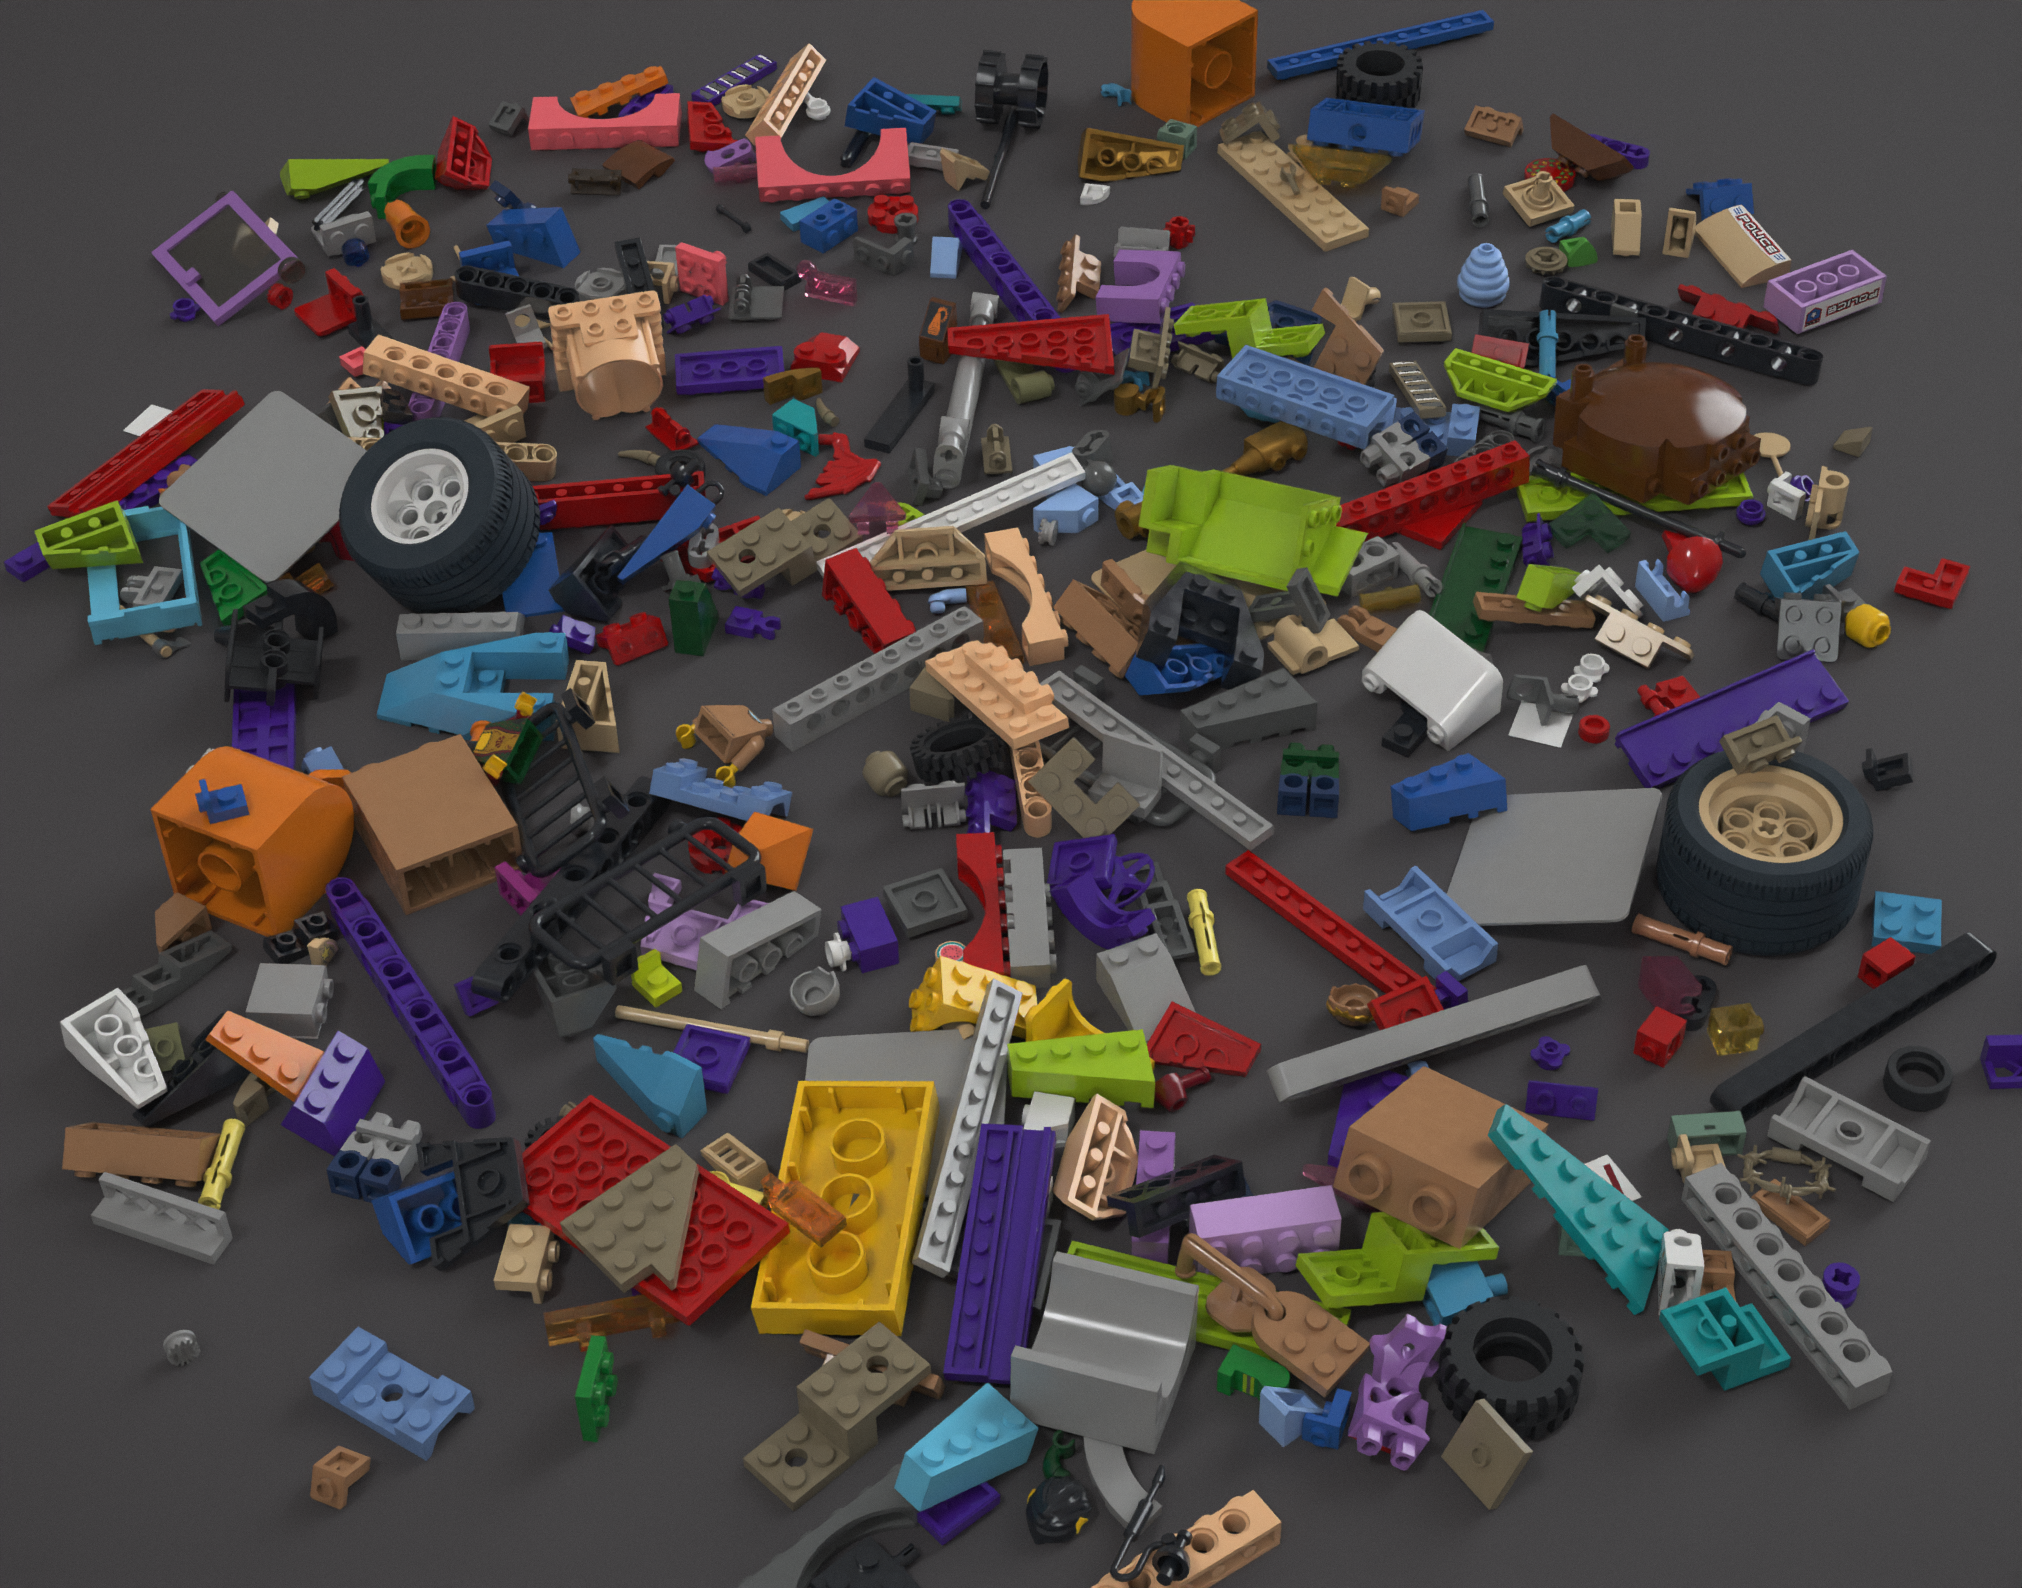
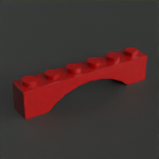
M994 832L956 834L958 879L975 894L985 913L978 933L963 949V962L1011 978L1010 961H1003V957H1009L1008 937L1002 938L1001 933H1007L1006 914H1000V910H1006L1005 890L998 891V887H1004L1003 867L997 868V864H1002L1001 845H995Z

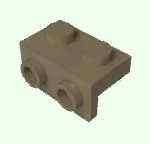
M1778 715L1726 734L1719 740L1737 774L1750 770L1751 773H1756L1769 765L1768 762L1777 760L1778 763L1784 762L1796 754L1794 750L1803 742L1800 736L1792 739L1789 737Z

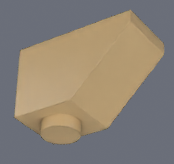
M1669 208L1663 247L1664 255L1689 258L1697 220L1695 211Z

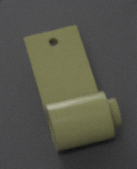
M992 359L1017 404L1020 405L1051 396L1052 390L1055 388L1054 380L1044 370L1036 372L1032 364Z

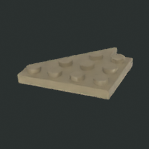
M677 1144L673 1145L561 1221L562 1231L623 1293L652 1273L669 1289L673 1290L677 1284L699 1175L697 1163Z

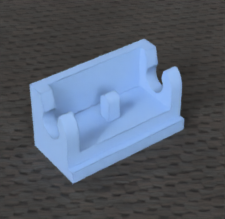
M1657 559L1655 568L1650 571L1649 563L1646 560L1639 561L1635 587L1660 619L1665 622L1690 615L1688 608L1689 595L1682 591L1680 597L1663 576V563Z

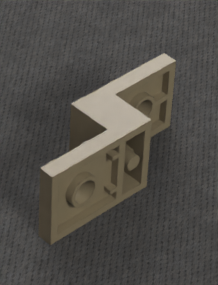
M828 498L792 521L778 507L708 550L707 557L736 593L742 597L779 573L793 586L818 570L817 561L863 542V537L835 503ZM821 530L830 532V535L826 538L815 536ZM750 555L755 557V560L751 563L740 562L744 556Z
M878 1322L796 1387L799 1414L743 1457L744 1467L795 1512L878 1444L876 1417L931 1374L930 1364L881 1322ZM877 1364L887 1367L882 1373H871L868 1371L871 1366ZM794 1457H802L806 1460V1463L800 1467H791L787 1464Z

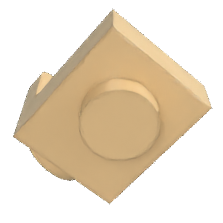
M1682 1134L1678 1136L1677 1147L1672 1148V1164L1674 1169H1679L1683 1183H1685L1687 1176L1719 1163L1725 1166L1718 1143L1690 1146L1687 1134Z

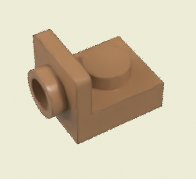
M1385 186L1382 189L1381 210L1404 217L1419 203V194L1411 192L1406 188L1396 187L1394 189Z
M337 1446L313 1465L311 1498L337 1509H342L347 1505L348 1487L369 1471L371 1458Z

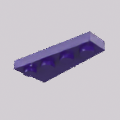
M1387 1070L1344 1084L1328 1154V1165L1338 1168L1349 1127L1410 1077Z

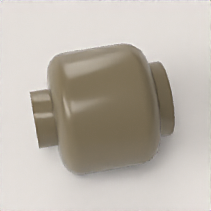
M875 751L866 758L862 775L877 795L893 797L899 794L902 788L906 787L908 769L894 752Z

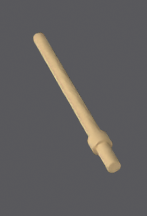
M618 1005L615 1011V1017L618 1019L684 1030L686 1024L747 1036L750 1037L751 1043L765 1045L766 1049L780 1052L782 1049L807 1053L809 1048V1040L785 1036V1033L782 1031L770 1029L768 1032L621 1005Z

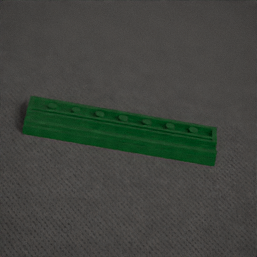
M1463 522L1441 581L1442 590L1439 594H1436L1429 615L1472 649L1485 652L1495 621L1479 619L1473 599L1476 592L1505 594L1522 546L1523 537L1469 527Z

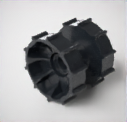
M983 50L981 59L978 62L979 66L975 82L974 107L976 121L998 125L1003 113V106L1010 105L1017 106L1019 126L1040 129L1045 117L1048 97V57L1026 54L1023 65H1021V73H1008L1005 59L1006 53Z

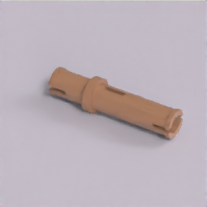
M1640 913L1636 916L1632 926L1634 934H1639L1690 952V956L1694 958L1701 956L1726 966L1732 955L1733 947L1731 945L1706 938L1705 933L1698 931L1695 934L1643 916Z

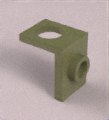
M177 1022L144 1029L161 1073L173 1070L171 1067L177 1060L185 1059L179 1033L180 1025Z

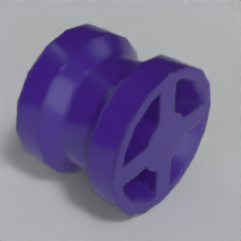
M1832 1263L1824 1270L1822 1282L1826 1291L1835 1302H1839L1846 1309L1852 1306L1856 1300L1860 1275L1854 1267L1846 1263Z

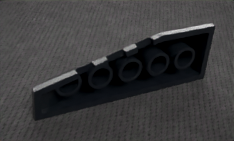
M1483 309L1479 314L1478 335L1528 343L1529 347L1525 366H1539L1537 334L1540 333V312ZM1557 313L1556 333L1558 334V342L1556 343V362L1624 350L1625 341L1628 339V336L1639 334L1645 337L1646 318Z

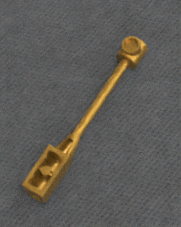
M1279 421L1245 438L1243 455L1232 463L1230 467L1222 471L1242 476L1256 472L1262 473L1270 468L1279 471L1285 466L1286 460L1292 457L1296 460H1301L1305 457L1308 448L1307 437L1300 427ZM1126 500L1120 503L1115 510L1117 527L1127 539H1131L1139 534L1145 538L1149 536L1150 529L1139 527L1142 501L1133 504L1131 501Z

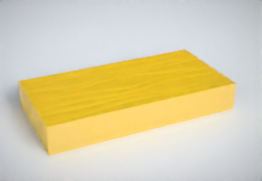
M798 1081L771 1209L773 1214L789 1224L790 1233L760 1261L751 1304L752 1314L759 1334H803L806 1329L820 1335L854 1336L863 1335L875 1324L881 1322L896 1336L902 1335L914 1265L912 1260L919 1236L923 1203L940 1111L934 1081ZM853 1193L860 1194L850 1207Z

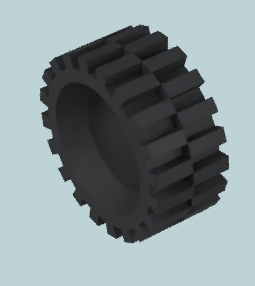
M1377 40V44H1371L1370 41H1365L1363 46H1360L1358 43L1354 44L1352 49L1346 48L1343 54L1340 53L1338 56L1336 99L1415 108L1421 98L1422 58L1420 55L1416 56L1417 52L1415 50L1408 51V46L1403 44L1400 47L1396 46V42L1390 41L1389 44H1383V41Z

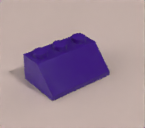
M337 1031L324 1049L280 1125L335 1157L352 1132L356 1131L355 1126L360 1119L364 1120L385 1083V1079L368 1048L342 1032Z

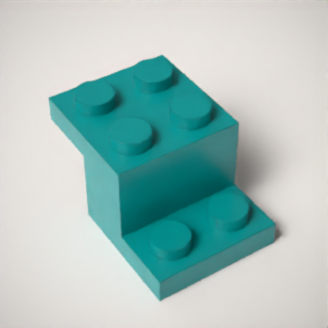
M1726 1287L1663 1309L1660 1312V1322L1695 1374L1698 1376L1711 1371L1724 1391L1788 1368L1790 1365L1791 1357L1753 1303L1739 1307Z

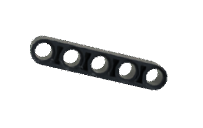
M461 266L454 274L457 296L467 302L509 311L530 304L535 316L550 319L549 307L580 302L578 291L567 286L473 266Z

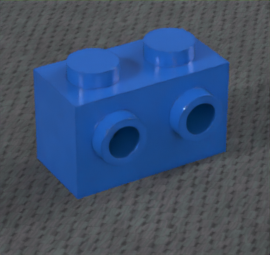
M835 198L799 220L801 243L821 253H825L858 231L857 209Z

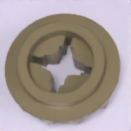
M1537 247L1526 254V268L1532 269L1533 273H1542L1543 276L1545 274L1554 276L1555 273H1562L1563 269L1567 267V256L1562 251L1553 247Z

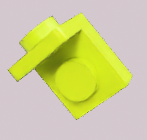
M653 949L637 958L639 970L631 974L632 986L655 1008L682 992L681 982L662 965L661 955L657 949Z

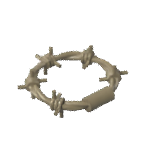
M1754 1145L1753 1151L1745 1156L1737 1154V1157L1744 1159L1743 1178H1740V1182H1748L1750 1184V1192H1753L1754 1184H1758L1766 1191L1780 1193V1197L1786 1198V1204L1789 1205L1791 1195L1806 1196L1815 1192L1819 1194V1199H1822L1823 1193L1827 1190L1836 1191L1835 1188L1829 1186L1828 1168L1832 1167V1165L1825 1164V1157H1822V1161L1815 1162L1810 1157L1801 1154L1799 1150L1773 1147L1772 1150H1766L1758 1154L1757 1145ZM1763 1159L1798 1165L1802 1163L1812 1166V1170H1809V1173L1816 1174V1181L1814 1183L1805 1182L1806 1185L1811 1187L1792 1188L1791 1184H1785L1786 1177H1782V1182L1779 1186L1761 1180L1760 1176L1763 1175V1172H1756L1752 1168L1759 1162L1767 1164V1161Z

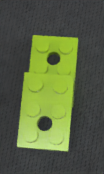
M1266 298L1190 306L1174 324L1175 334H1185L1186 337H1194L1202 332L1221 334L1227 331L1232 359L1245 345L1281 357L1284 355H1293L1296 358L1304 357L1311 352L1325 334L1323 324L1272 329Z
M1385 1212L1371 1213L1362 1249L1298 1253L1295 1266L1326 1308L1340 1309L1349 1306L1405 1303L1423 1300L1433 1264L1446 1265L1456 1262L1494 1260L1497 1258L1499 1246L1486 1230L1482 1228L1461 1249H1458Z

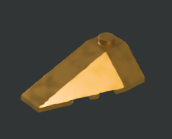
M1086 128L1082 132L1080 140L1078 177L1098 182H1109L1177 172L1181 170L1184 145Z

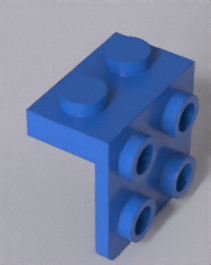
M1742 178L1718 179L1717 182L1693 183V188L1686 189V194L1700 195L1702 221L1722 210L1741 204L1750 214H1754L1752 183H1742Z
M509 240L459 252L461 266H473L519 276L515 268L512 245Z

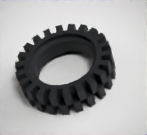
M975 714L972 718H969V715H962L961 720H956V717L949 719V723L945 724L943 721L936 723L937 728L930 726L925 729L926 733L920 732L917 738L912 740V745L909 747L918 777L928 783L932 781L933 784H939L942 780L952 781L953 779L961 782L964 781L966 776H970V779L977 777V772L985 774L989 772L988 767L996 768L999 766L998 762H1003L1006 759L1005 756L1009 755L1010 749L1009 745Z

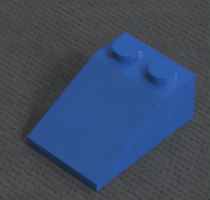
M552 532L539 533L532 557L529 559L523 572L506 591H503L505 612H519L524 614L525 617L565 611L554 601L548 591L559 578Z

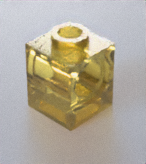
M1751 1003L1712 1008L1707 1033L1718 1056L1757 1050L1760 1035L1764 1033L1762 1018L1755 1014Z

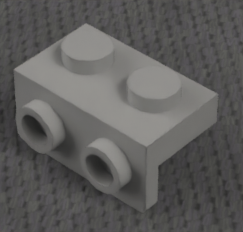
M1121 226L1118 229V242L1114 246L1113 257H1116L1119 249L1169 251L1170 231Z

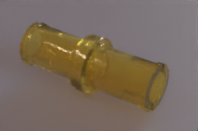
M1418 584L1394 589L1388 586L1383 591L1359 594L1360 607L1367 611L1382 608L1394 610L1396 606L1420 603L1421 601Z

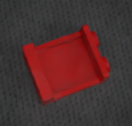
M527 342L490 345V373L529 386L528 403L545 402L546 362L543 343Z

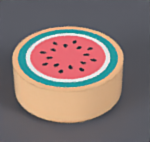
M957 941L944 942L935 951V961H937L939 956L963 962V949L966 946Z

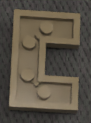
M1073 737L1028 782L1083 838L1110 835L1140 806V803L1119 782L1095 803L1074 780L1096 758Z

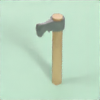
M120 605V610L126 609L122 605ZM154 633L139 635L152 647V650L160 658H167L174 651L191 646V643L182 637H178L174 642L160 639Z

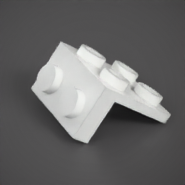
M1598 565L1591 572L1588 569L1585 570L1574 580L1576 585L1572 589L1583 601H1585L1584 599L1587 595L1596 596L1609 584L1639 618L1644 615L1639 610L1644 605L1630 589L1623 592L1620 587L1624 582L1610 567L1604 570Z

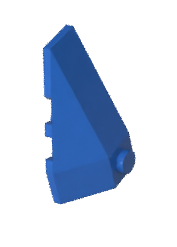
M715 424L697 438L699 444L715 459H720L730 473L734 472L739 477L740 483L765 496L801 468L799 441L778 431Z
M687 484L618 575V582L622 585L659 561L661 559L660 556L672 552L697 535L702 528L707 530L717 517L714 514L716 505Z
M1200 643L1174 645L1164 667L1136 658L1135 653L1125 676L1139 696L1191 691L1222 676L1225 652Z
M454 1170L371 1200L383 1235L409 1265L431 1257L429 1238L462 1225Z

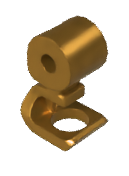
M1120 384L1114 389V409L1116 413L1123 416L1133 415L1139 408L1146 411L1149 404L1153 403V421L1155 423L1161 421L1165 413V388L1163 386H1158L1157 389H1148L1144 394L1139 392V386L1136 384Z

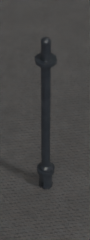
M1537 459L1535 462L1537 467L1533 466L1532 476L1553 483L1557 489L1566 486L1689 538L1700 536L1711 539L1719 546L1721 551L1737 558H1743L1746 555V550L1743 547L1724 540V531H1720L1717 536H1714L1571 476L1569 469L1564 466L1559 468L1541 459Z

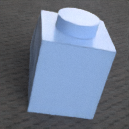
M1076 483L1068 486L1033 508L1034 531L1037 533L1042 531L1039 530L1041 520L1045 518L1048 522L1058 521V533H1079L1098 521V498Z

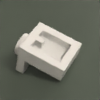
M1785 472L1770 482L1767 489L1769 494L1767 506L1796 520L1802 516L1806 492L1790 485L1792 474Z

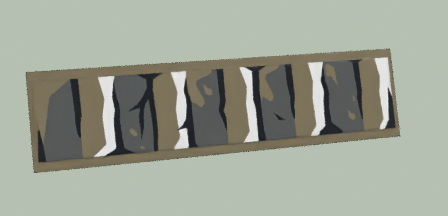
M1416 361L1389 363L1391 376L1412 409L1421 419L1446 416L1445 404Z

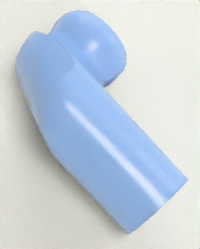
M966 588L946 589L931 595L928 599L931 613H943L945 611V604L967 603Z

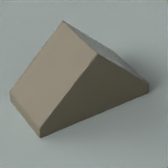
M925 666L909 688L910 708L912 711L950 722L949 719L954 718V698L943 685L926 671Z

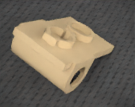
M1824 466L1821 468L1818 485L1812 484L1805 523L1806 527H1811L1808 540L1815 539L1817 528L1835 529L1840 526L1849 479L1843 473L1827 470L1828 467ZM1827 517H1833L1835 522L1826 524Z
M1288 615L1282 618L1276 625L1274 641L1268 643V649L1292 675L1317 669L1327 665L1331 660L1358 651L1359 645L1334 618L1326 622L1320 633L1313 634L1307 627L1301 624V620L1296 615Z

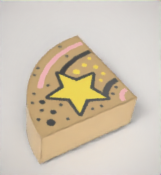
M314 938L307 945L312 965L327 966L339 949L336 941L329 938Z

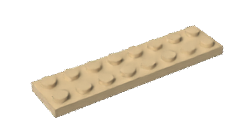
M1261 131L1236 138L1228 144H1218L1217 153L1323 251L1326 252L1369 236V228L1277 145L1272 143ZM1291 164L1296 166L1295 181L1300 190L1298 195H1294L1289 182H1285L1280 178L1281 167L1284 168L1286 173H1291Z

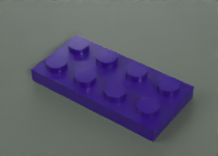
M1191 302L1173 307L1170 311V318L1174 319L1175 324L1190 306L1196 305ZM1116 322L1110 324L1113 357L1130 348L1134 329L1159 334L1161 323ZM1173 324L1169 348L1170 352L1179 350L1178 341L1187 345H1200L1204 342L1215 340V334L1202 332L1194 337H1186L1185 334L1176 335Z
M782 346L675 354L677 395H694L696 393L709 392L721 393L723 391L735 390L747 391L764 388L763 377L784 372Z

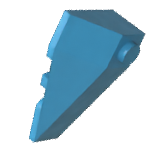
M600 1034L593 1038L597 1062L662 1131L670 1132L683 1138L707 1113L701 1066L673 1052L665 1051L662 1055L653 1053L652 1048L642 1045L639 1049H635L624 1040Z

